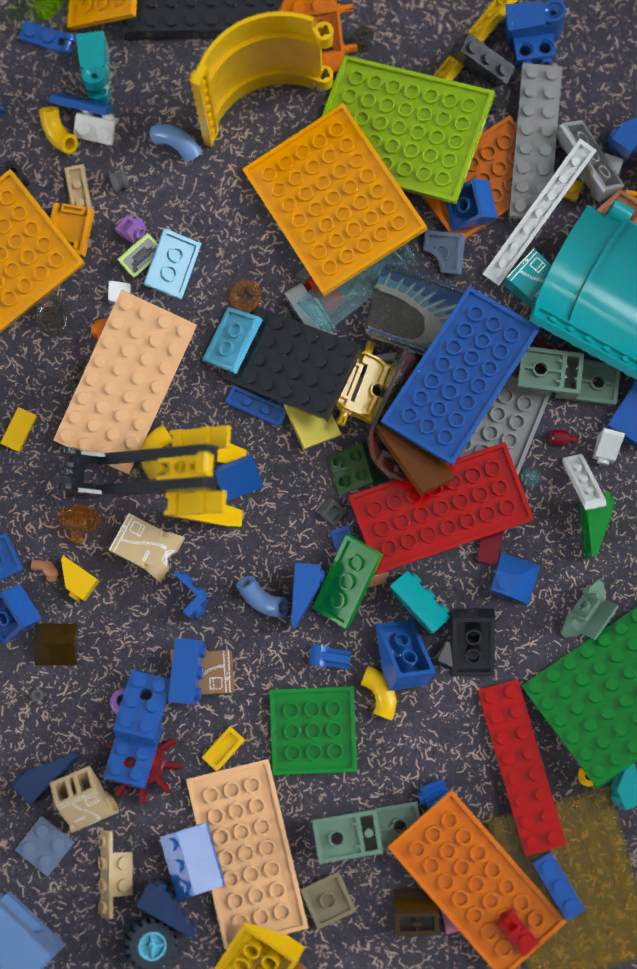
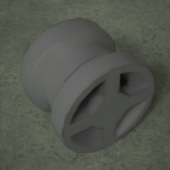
M124 169L120 170L117 174H109L115 193L119 192L120 189L130 188Z

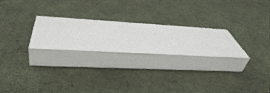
M583 454L562 458L565 470L585 510L606 506V499Z

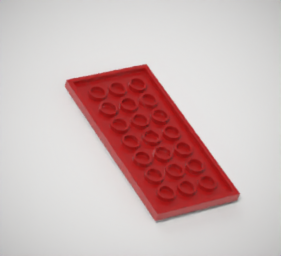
M506 442L460 457L456 460L453 467L447 464L455 475L454 481L421 496L411 482L398 480L349 495V500L365 544L383 554L375 571L376 575L534 521Z

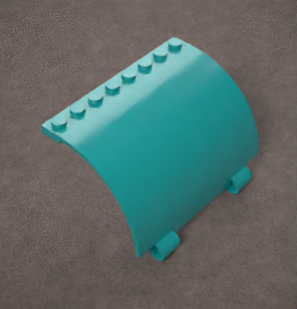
M615 199L606 215L589 205L582 212L545 277L529 321L637 380V224L630 220L634 209Z

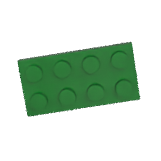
M350 534L346 535L312 608L343 628H349L383 554Z

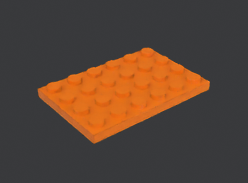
M510 115L481 134L465 182L473 178L489 180L498 218L509 212L517 127V124ZM421 195L447 232H453L446 202ZM490 223L453 233H465L466 240Z

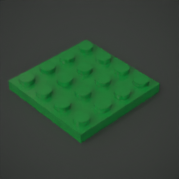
M354 686L270 690L273 775L357 772Z

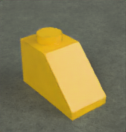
M63 556L61 562L65 587L71 591L68 595L78 602L80 599L86 601L100 581Z

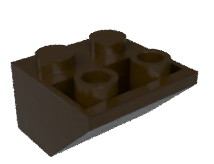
M423 888L394 889L395 935H439L438 905Z

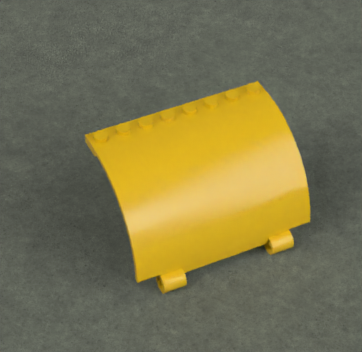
M279 11L248 17L220 34L203 55L197 70L194 69L190 76L191 90L194 94L193 99H195V107L197 108L198 122L200 123L201 137H203L204 145L212 148L219 132L218 123L222 116L236 101L254 90L278 84H294L314 89L316 84L320 90L330 89L333 85V71L329 66L322 65V49L329 48L333 44L332 25L328 22H319L314 27V17L300 13Z

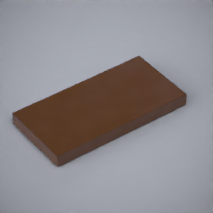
M383 424L376 426L374 431L420 496L454 481L455 475L444 461Z

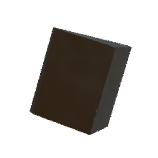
M36 623L32 640L35 665H77L78 623Z

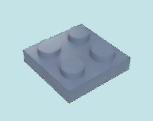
M41 816L15 851L48 877L75 841L44 816Z

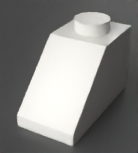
M604 428L597 437L592 459L597 460L598 464L606 466L609 463H614L625 433Z

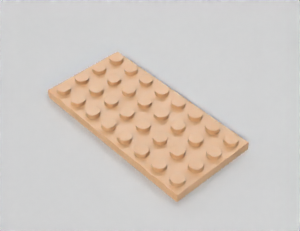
M121 289L53 440L67 447L100 453L140 450L197 324ZM134 463L112 464L109 466L129 474Z
M269 759L186 779L196 825L208 822L225 881V886L211 890L224 948L227 949L244 922L282 934L308 929Z

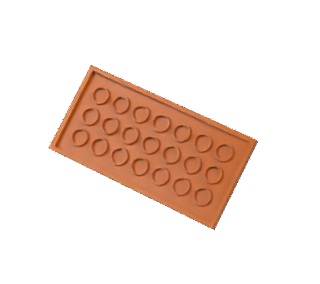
M452 789L387 846L492 969L517 968L567 922ZM510 907L540 942L524 957L494 922Z

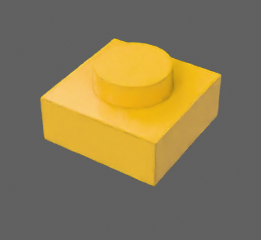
M575 180L563 199L576 203L583 182Z

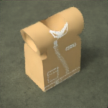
M128 513L109 550L145 569L161 583L169 569L168 557L170 558L178 552L185 537L164 532Z
M90 766L50 783L56 808L69 824L71 833L119 813V808L109 792L104 791L103 786Z

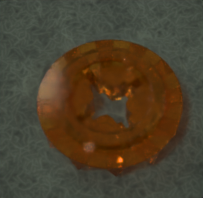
M242 280L231 288L230 301L237 310L244 312L254 311L260 305L262 292L255 282ZM246 288L248 295L254 296L248 298L247 304H245L244 299L240 297V295H244Z

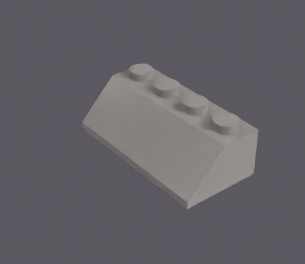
M583 120L566 122L559 126L557 139L559 146L567 155L579 139H582L597 150L580 173L581 180L587 184L591 196L598 202L606 201L618 190L625 187Z

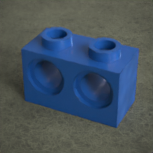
M553 33L513 38L512 52L515 68L521 67L522 69L523 63L551 65L557 55ZM540 49H546L548 53H542ZM524 51L527 52L529 55L523 56L520 54V52Z

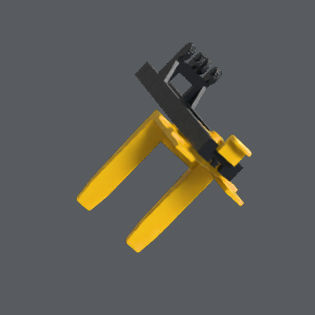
M229 425L170 430V435H173L172 447L100 453L78 450V448L63 447L62 454L69 456V461L61 462V467L67 469H62L60 475L70 477V482L60 483L59 489L66 491V497L73 499L165 494V498L168 499L167 511H164L166 516L220 526L240 527L242 526L243 511L226 505V491L210 490H216L217 475H213L212 471H216L217 466L213 465V462L226 464L246 456L247 451L230 444L231 426ZM146 461H158V463L167 465L163 471L166 475L157 476L156 480L98 485L84 483L85 467Z

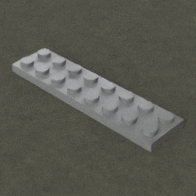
M522 64L509 218L522 219L554 175L562 79L561 66Z

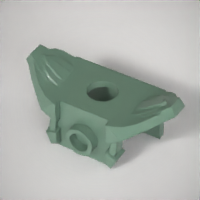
M600 579L583 590L584 594L572 611H568L563 628L560 631L565 638L583 634L596 640L619 606L606 600L604 583Z

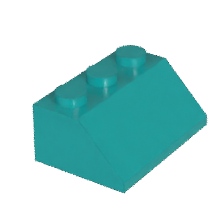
M407 571L390 585L389 590L423 628L432 635L450 618L448 615L450 611L444 604L441 603L439 605L434 600L436 596L429 588L424 589L419 584L421 580L414 572L410 574Z

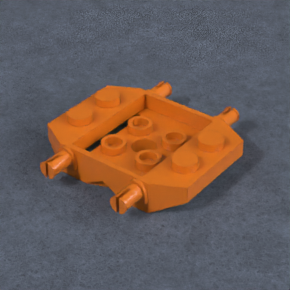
M336 0L282 1L278 12H294L314 17V27L319 22H328L332 25L333 44L330 47H333V50L322 52V65L329 66L333 72H337L343 61L344 54L358 52L357 43L345 45L342 38L340 15L353 12L352 3L340 5Z

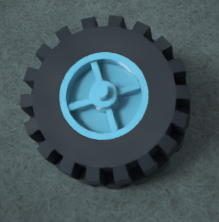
M146 913L141 914L142 918L134 917L132 924L130 922L127 923V931L123 929L122 932L124 939H121V945L123 946L121 949L126 959L135 969H162L164 965L168 967L170 965L168 961L170 959L174 961L176 957L174 951L178 952L179 948L176 945L179 940L175 935V929L151 914L148 916Z

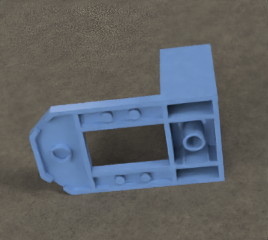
M11 891L6 894L1 893L0 969H44L66 944Z

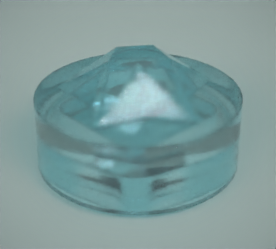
M529 467L522 472L520 477L521 483L526 488H536L541 483L542 475L538 469Z

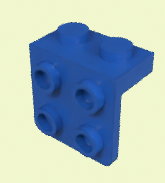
M176 570L174 574L197 595L183 612L191 620L199 619L206 612L204 608L210 603L206 599L209 595L199 585L196 588L191 585L194 581L184 571L179 573Z

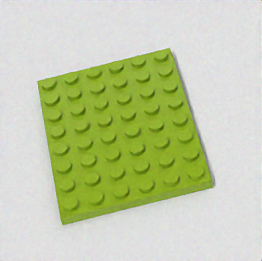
M344 55L322 116L344 103L403 191L457 204L493 103L495 91Z

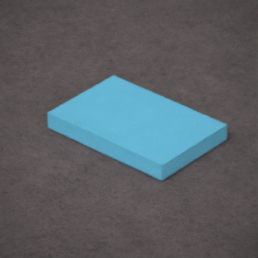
M164 228L143 285L181 300L201 243Z
M228 307L202 361L237 374L262 319L259 316Z

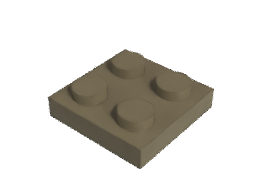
M339 871L300 889L318 930L357 911Z

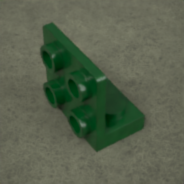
M360 443L328 456L338 494H345L366 485H378L385 482L382 472L374 464L370 456L367 443Z

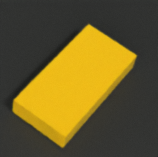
M18 407L0 444L20 453L38 416Z
M229 726L201 758L217 772L243 744L245 739Z

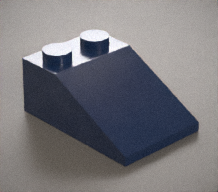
M72 753L25 772L21 771L15 777L14 781L16 783L12 787L30 805L38 803L51 789L50 783L62 778L82 755L80 753Z
M161 878L151 880L136 906L187 936L194 938L198 928L181 902L177 900L173 890L168 887L169 883Z

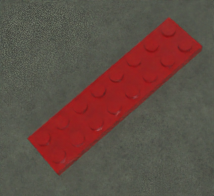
M518 679L477 690L524 856L566 846V840Z

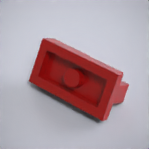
M511 907L494 921L523 957L540 943Z

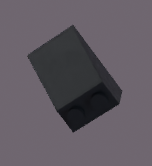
M452 608V676H494V608Z

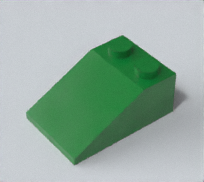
M602 492L606 499V506L585 510L579 499L586 561L597 556L613 513L612 510L615 509L614 497H611L610 492Z

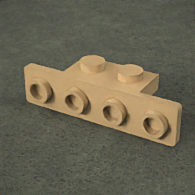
M104 830L100 831L98 838L100 848L98 867L101 871V879L98 883L101 901L99 902L98 909L101 918L113 919V897L133 895V854L130 851L113 852V832Z

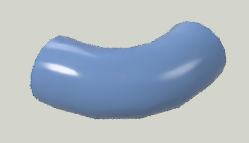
M157 124L150 129V138L154 144L172 146L179 152L184 161H191L201 153L198 144L181 128L171 124Z
M246 576L237 582L236 588L255 610L278 618L287 615L289 609L287 599L265 592L259 586L254 576Z

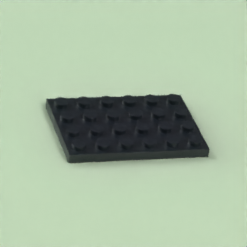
M257 306L253 315L259 316L262 322L237 374L225 370L221 378L328 422L362 353V345Z

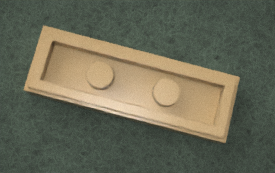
M84 164L65 167L70 204L85 207L87 211L89 208L92 209Z

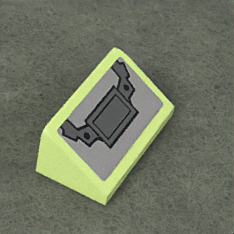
M146 233L122 254L118 261L131 276L136 277L151 263L157 243L149 233Z

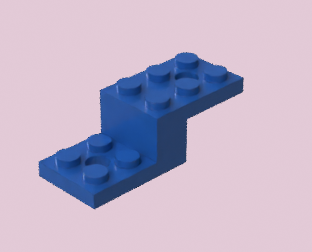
M131 670L113 727L115 740L103 775L104 780L145 790L163 731L161 720L168 700L170 679ZM144 691L152 693V697L147 701L140 698ZM133 758L136 760L133 768H126L124 766L127 759Z

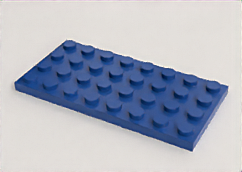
M469 286L382 418L381 424L453 467L541 327L536 326L529 320Z

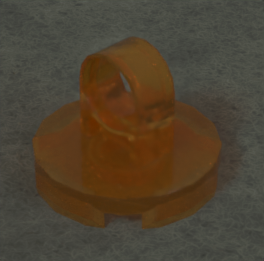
M74 505L73 509L68 510L66 506L60 510L59 523L66 529L71 530L70 542L81 545L83 539H81L82 534L97 529L100 526L101 515L100 513L98 515L95 514V509L88 506Z

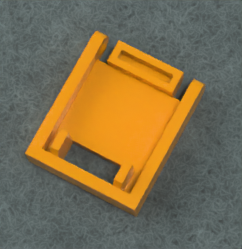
M54 203L50 219L68 242L74 243L73 248L81 257H86L94 209L89 208L87 211L85 207L62 203L61 212H59L60 204Z

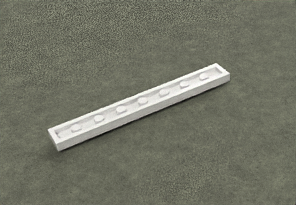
M582 139L578 140L483 275L497 285L502 283L595 154L596 149Z

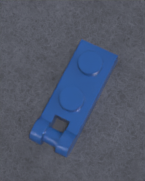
M24 20L18 39L31 45L70 56L71 46L75 43L76 36ZM60 40L64 41L63 45H59Z

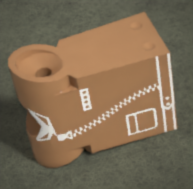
M170 649L171 667H172V661H173V653H174V650H171V649ZM207 651L206 657L202 658L201 667H204L203 679H200L199 683L202 695L235 693L232 651Z

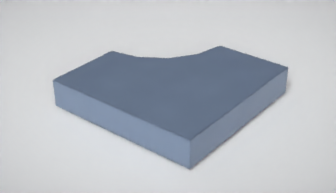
M425 231L423 251L430 252L437 258L441 273L462 274L466 234Z

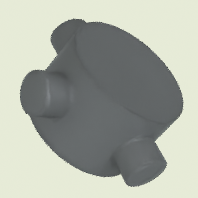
M36 686L35 690L29 694V699L32 698V700L37 702V705H40L44 697L47 696V692H43V690L39 689V686Z

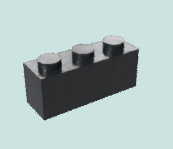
M470 33L458 37L449 54L494 87L507 84L515 68L514 65Z

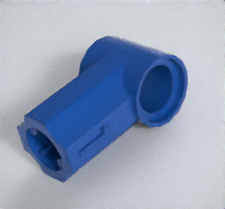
M311 644L308 665L325 668L329 666L349 670L351 652L331 649L329 646Z

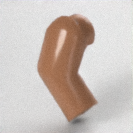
M32 560L31 570L43 571L47 576L46 580L48 582L57 581L58 570L52 562Z

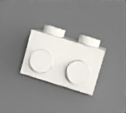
M81 110L76 113L73 135L80 139L113 145L116 124L119 123V118H115L114 114L105 116Z

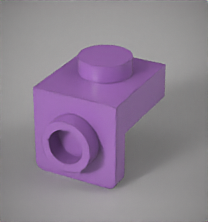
M126 215L115 228L117 234L134 244L139 238L143 237L147 230L141 218L134 219L129 215Z

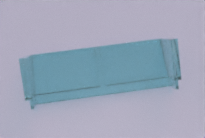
M406 243L326 296H323L316 285L299 298L296 304L320 329H326L327 332L337 331L335 326L379 291V289L375 288V285L384 266L403 272L408 267L417 266L418 264Z

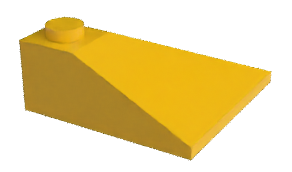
M244 922L214 969H293L305 947L286 934Z

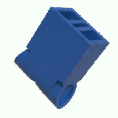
M549 0L546 3L535 1L505 4L504 22L507 46H512L513 38L553 33L554 40L558 39L563 32L566 9L564 3L561 0Z

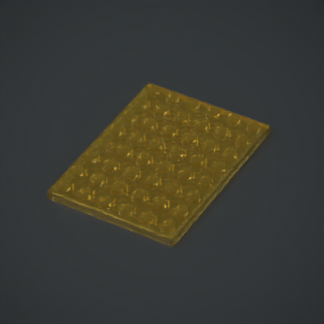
M609 786L554 800L567 845L548 851L552 852L586 910L568 920L525 959L528 969H609L637 961V881L616 808L609 796L611 794ZM512 812L486 819L490 834L560 913L530 863L531 860L544 852L524 856Z

